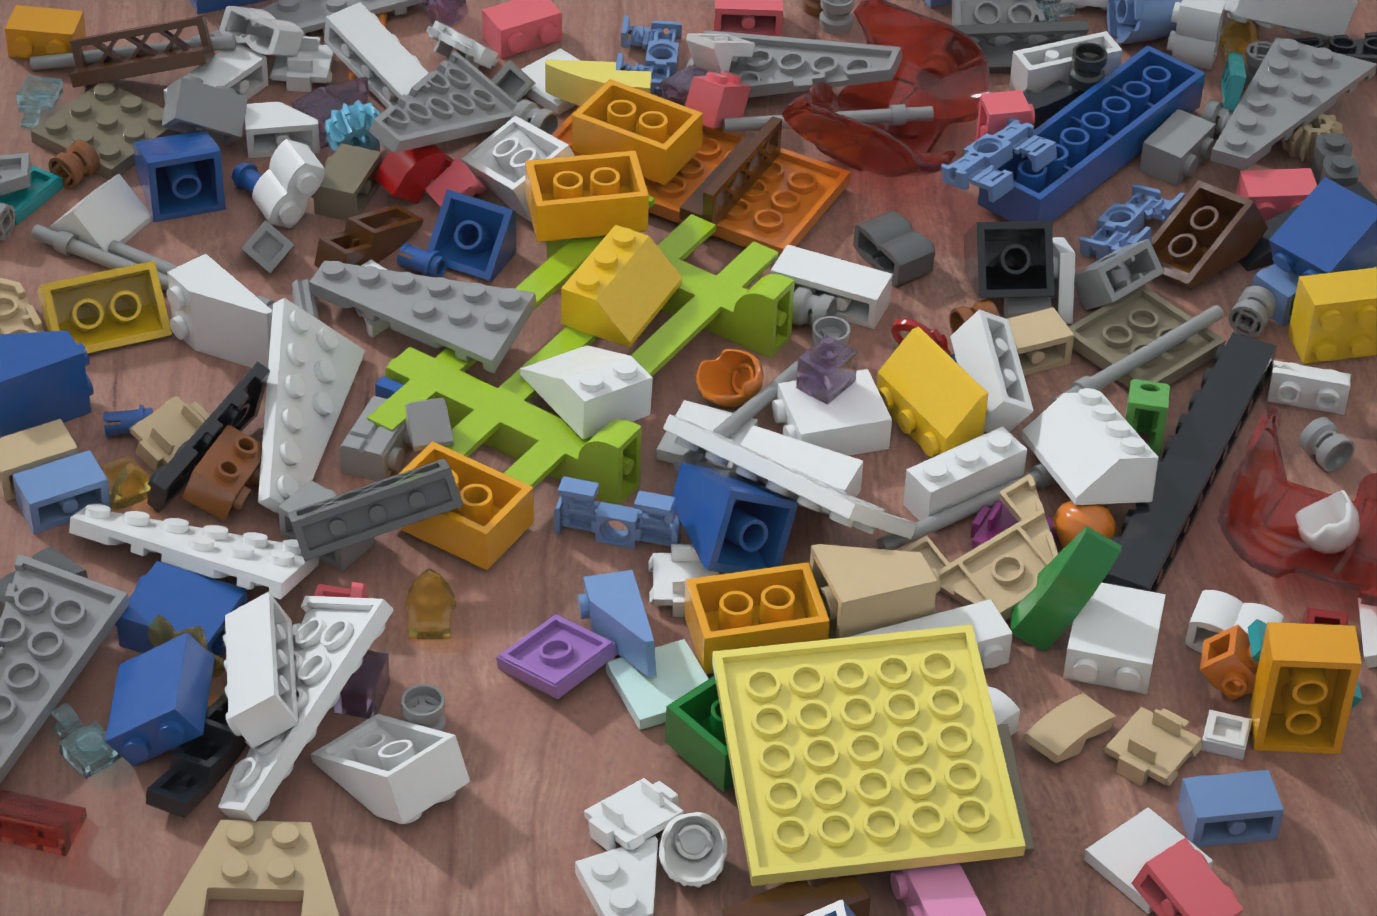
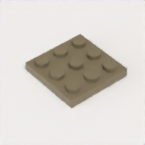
M109 82L97 84L32 129L31 137L33 143L55 154L60 152L66 153L67 147L77 140L88 142L100 158L101 165L95 173L110 180L117 174L122 175L135 165L133 142L177 135L180 132L161 127L164 108Z
M1142 285L1117 301L1101 307L1069 326L1074 334L1072 349L1104 370L1192 319V317ZM1205 328L1117 380L1130 388V382L1133 379L1170 385L1213 359L1219 345L1225 346L1226 340L1210 329Z

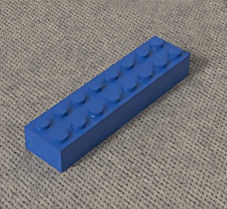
M1147 45L1034 130V135L1056 142V159L1035 172L1032 171V161L1028 157L1023 159L1022 153L1017 155L1013 152V158L997 170L1013 172L1014 188L992 203L988 200V190L979 187L978 205L1009 221L1053 222L1142 153L1143 142L1177 109L1190 114L1196 111L1201 104L1205 72Z

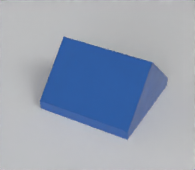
M447 189L427 251L441 252L443 257L447 259V268L492 282L516 253V211Z

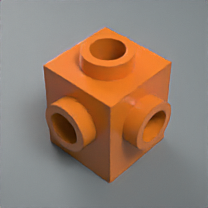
M1235 625L1205 639L1203 643L1199 670L1207 677L1209 683L1214 688H1218L1230 701L1253 693L1259 662L1251 657L1249 635L1239 625Z

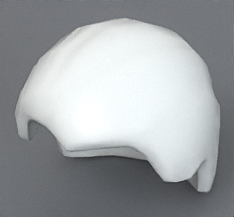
M1345 490L1338 491L1301 509L1295 514L1299 527L1297 529L1301 539L1308 547L1323 554L1343 551L1355 541L1359 533V514Z
M694 812L679 815L667 824L662 833L659 846L660 863L670 879L679 882L683 886L688 885L700 888L702 885L715 881L724 869L725 858L728 852L727 836L718 821L706 813Z

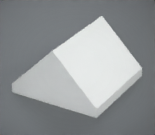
M117 174L93 190L48 228L56 232L67 231L77 235L79 241L108 252L109 244L113 240L125 244L152 221V214L122 176Z

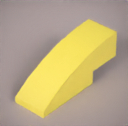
M546 59L545 92L579 106H582L609 79L651 94V72L616 70V62Z

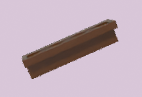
M205 15L72 39L69 42L77 69L69 75L72 86L75 88L207 64L215 56ZM197 25L202 44L190 46L178 37L185 27ZM177 29L175 34L169 32V30ZM152 33H159L170 40L165 51L157 52L145 44ZM144 35L142 40L136 38V36ZM119 39H126L137 46L132 57L124 58L112 50ZM111 41V43L109 44V46H106L105 44L102 43V42ZM92 44L104 52L99 63L86 65L81 46ZM174 44L180 47L177 49H172ZM141 50L147 53L144 55H139ZM108 56L114 59L111 61H106Z
M772 116L757 134L748 132L682 204L679 219L684 221L692 214L717 226L780 155L782 119Z

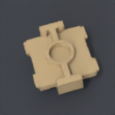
M178 396L170 398L159 409L129 428L130 433L139 441L135 453L155 472L162 464L164 466L168 464L178 448L190 439L210 415L196 401L189 406Z
M1141 707L1102 750L1118 760L1117 774L1141 787L1147 782L1148 776L1164 785L1170 786L1179 776L1177 770L1190 756L1195 757L1203 746L1201 738L1188 731V720L1165 708L1161 711L1155 709L1153 713Z

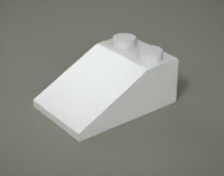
M514 116L461 160L512 210H515L517 214L532 222L526 200L525 161L571 157L575 155L568 144Z
M207 254L167 272L169 285L167 298L171 304L172 313L170 327L179 340L183 339L198 352L251 368L258 361L268 368L272 310Z
M586 345L520 368V375L582 439L594 436L612 420L623 419L633 422L650 415L653 377L632 356Z
M376 714L310 754L314 764L374 815L398 824H408L416 821L421 817L423 811L436 803L451 799L458 789L470 782L456 735L381 714Z

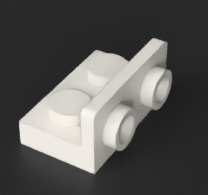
M1274 360L1267 401L1344 415L1351 386V374L1332 369H1321Z

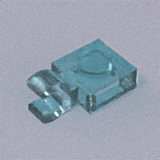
M27 76L17 92L19 111L24 112V117L20 123L21 127H37L41 110L53 109L63 92L62 79Z
M67 703L51 711V715L59 722L53 726V730L62 739L59 742L60 754L85 779L122 758L119 753L105 742L107 731L96 721L84 727L74 709Z

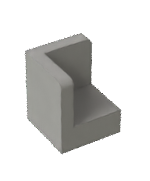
M265 220L241 249L271 273L294 244Z

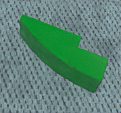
M1086 526L1038 573L1036 587L1012 609L1010 630L1013 635L1045 652L1062 635L1091 599L1121 553L1122 545Z

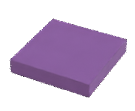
M555 614L498 655L496 660L498 669L559 699L618 654L615 642Z

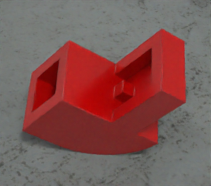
M435 144L397 153L390 151L373 178L392 196L418 204L426 191L425 188L429 186L432 180L438 178L450 167L454 160Z

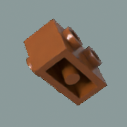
M227 425L193 470L182 498L223 521L228 518L234 508L241 511L252 493V489L249 488L251 484L255 487L259 486L262 443Z

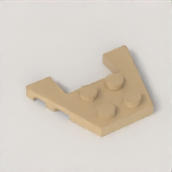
M1031 474L1026 475L999 492L1001 502L1018 523L953 562L949 563L927 535L901 551L921 552L929 567L936 569L940 579V591L965 606L991 599L1004 621L1012 617V609L1036 587L1038 573L1058 555L1042 503L1037 493L1034 478Z
M220 820L162 915L206 916L208 902L211 899L303 902L301 916H339V912L311 822Z

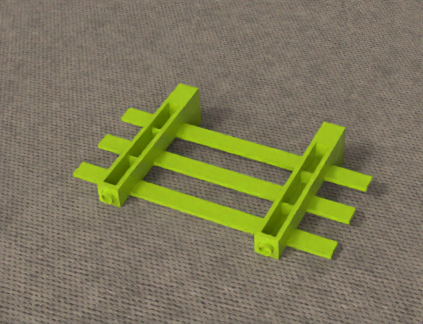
M649 196L648 209L655 204V198ZM691 214L657 245L682 276V284L661 309L673 316L630 356L653 377L702 329H705L771 359L791 339L795 280L781 274H768L757 281L749 290L746 288L778 259L779 252L753 241L718 275L709 273L683 261L716 231L715 224ZM606 235L593 238L563 239L554 242L547 241L548 260L515 289L535 293L537 305L535 309L538 308L570 279ZM566 326L521 368L586 345L590 346L599 337ZM408 347L397 358L392 359L386 366L385 377L404 385L367 417V420L375 423L378 428L382 426L393 431L400 424L406 423L405 406L407 403L444 398L448 409L450 425L453 428L452 435L454 445L447 446L446 448L468 457L484 443L517 459L503 474L528 484L533 489L548 475L560 481L564 476L599 483V492L595 498L606 503L621 505L640 487L642 426L628 420H612L594 436L582 439L563 419L528 403L538 393L520 375V369L499 388H496L465 373L477 360L471 358L466 362L456 357L455 351L450 348H446L436 358H433L412 347Z

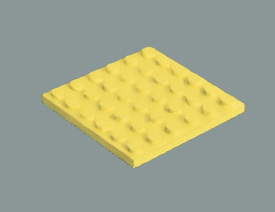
M973 624L713 651L712 663L752 886L1024 856L1026 845Z

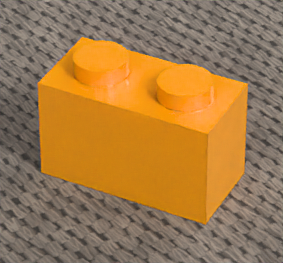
M16 5L5 26L8 57L30 59V57L71 53L72 49L69 41L75 38L86 37L84 12Z

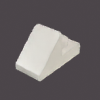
M688 33L686 38L696 70L702 76H706L708 71L719 74L721 71L729 72L731 61L736 62L738 57H752L755 43L729 34Z

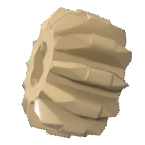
M1323 113L1305 127L1299 125L1295 128L1290 138L1286 141L1282 140L1283 149L1289 151V157L1301 158V163L1306 160L1312 161L1317 135H1327L1329 133L1343 134L1342 124L1336 121V116Z

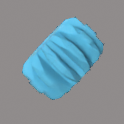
M359 99L354 105L348 106L346 103H343V109L331 110V118L325 120V130L327 134L326 139L332 151H336L341 143L380 151L379 140L369 132L374 119L380 115V111L376 110L372 103L363 105Z

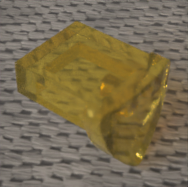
M1231 19L1222 30L1219 48L1222 49L1225 64L1231 51L1242 53L1244 65L1247 64L1245 61L1247 46L1252 42L1259 41L1257 30L1250 19H1247L1246 23Z
M131 455L100 466L108 480L110 503L114 510L123 509L148 499L151 488L148 485L150 476L137 464Z
M429 568L413 581L406 595L405 608L408 609V640L451 639V611L456 608V598L448 582L435 570Z

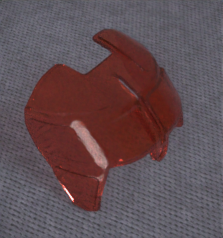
M862 0L853 13L862 27L866 43L901 47L903 59L893 80L845 86L837 96L828 84L819 82L811 86L810 95L808 93L790 102L781 116L796 133L814 144L820 152L860 172L866 170L885 177L921 176L939 172L942 170V163L949 165L956 155L954 150L931 153L944 130L953 123L976 120L978 118L980 94L990 93L988 58L975 40L948 23L919 14L886 0ZM905 104L906 108L932 106L934 118L929 121L907 122L904 126H890L889 123L866 124L835 112L889 109V105Z
M1275 405L1268 406V414H1261L1247 443L1245 456L1231 477L1219 509L1218 522L1221 525L1225 538L1242 560L1264 574L1277 579L1291 573L1301 574L1359 592L1357 598L1361 599V604L1377 607V473H1371L1362 479L1355 501H1352L1359 514L1360 529L1355 541L1351 544L1354 545L1351 557L1338 574L1334 573L1333 571L1342 560L1347 548L1338 553L1323 554L1308 547L1300 537L1295 514L1301 509L1332 494L1287 481L1278 441L1281 421L1280 409Z

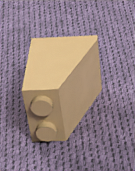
M825 544L811 546L810 568L830 620L828 639L845 638L937 614L935 598L936 593L940 591L939 575L935 568L929 567L921 552Z

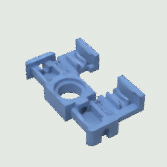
M624 15L621 47L630 48L631 45L642 46V49H647L645 66L636 62L635 66H630L629 62L623 63V53H618L616 70L651 72V94H661V97L670 98L674 91V81H670V77H676L679 60V43H676V39H681L682 24L680 22L655 20L652 21L651 29H649L650 27L630 26L629 16ZM665 28L670 30L668 34L663 32ZM628 34H631L630 41L627 40Z
M1009 118L1004 129L994 135L986 133L964 148V156L950 165L942 163V180L945 184L963 190L969 189L970 181V184L988 190V200L993 203L1014 188L1013 172L997 170L1013 158V152L1017 155L1022 153L1023 159L1028 157L1032 161V171L1037 172L1057 158L1056 142L1034 135V126L1032 124L1024 123L1022 125L1020 120Z
M1137 184L1132 185V197L1125 204L1114 202L1097 219V232L1090 238L1079 237L1080 254L1087 257L1096 255V259L1099 260L1110 252L1112 253L1120 247L1146 239H1149L1152 243L1151 227L1146 226L1140 233H1137L1145 225L1144 219L1150 220L1155 218L1164 223L1183 200L1185 193L1180 192L1173 200L1161 199V192L1158 189Z
M563 476L558 488V495L561 496L554 510V532L556 534H561L563 526L591 531L595 533V542L635 549L638 541L665 546L680 544L682 534L680 533L682 523L678 516L675 518V497L639 490L634 502V508L600 502L599 505V502L594 501L595 496L599 492V483ZM619 521L627 527V530L614 529L608 522Z

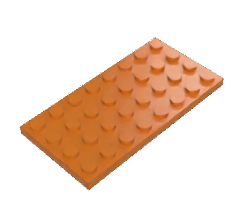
M572 114L551 134L568 144L571 150ZM702 125V148L666 185L643 177L648 195L655 198V204L648 209V213L681 224L683 220L679 219L682 204L746 135L738 132L724 133L723 128H711ZM781 148L777 159L717 224L716 231L712 235L746 248L753 241L779 252V258L787 244L796 247L850 184L851 171ZM572 150L575 156L584 155Z

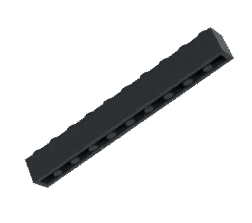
M1234 332L1226 346L1219 345L1213 361L1214 368L1207 367L1201 382L1202 390H1195L1193 392L1188 407L1189 413L1181 414L1175 431L1176 437L1169 436L1162 455L1163 461L1158 460L1152 502L1136 503V510L1129 509L1122 527L1123 534H1115L1113 538L1114 542L1122 545L1121 553L1102 583L1158 592L1271 377L1277 349L1276 345Z

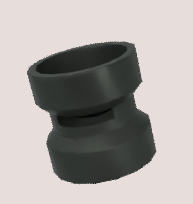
M1085 42L1073 48L1072 63L1074 66L1070 69L1069 83L1072 87L1081 91H1087L1105 77L1102 68L1107 64L1108 53L1103 46Z

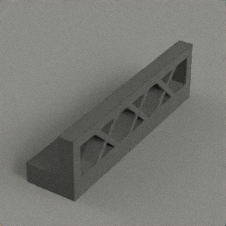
M1088 21L951 25L945 44L946 50L951 51L958 58L960 66L957 74L1011 72L1013 51L1086 36L1089 26Z
M444 458L288 512V516L304 561L462 507L463 503L451 468Z

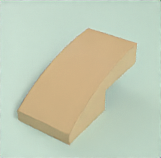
M1082 693L1067 700L1042 717L1025 733L1023 740L1053 762L1058 763L1080 754L1086 739L1111 730L1116 715Z

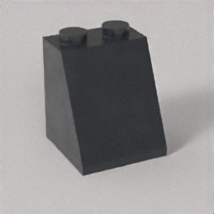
M1052 221L976 222L964 234L965 273L978 299L1055 296Z

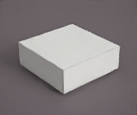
M1209 710L1202 739L1203 748L1201 750L1243 760L1252 719Z

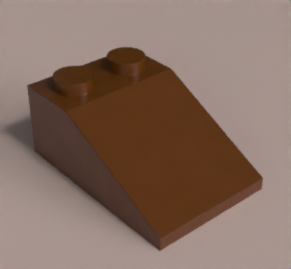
M1198 180L1152 237L1151 244L1164 270V273L1159 276L1191 289L1246 257L1268 230L1255 202Z

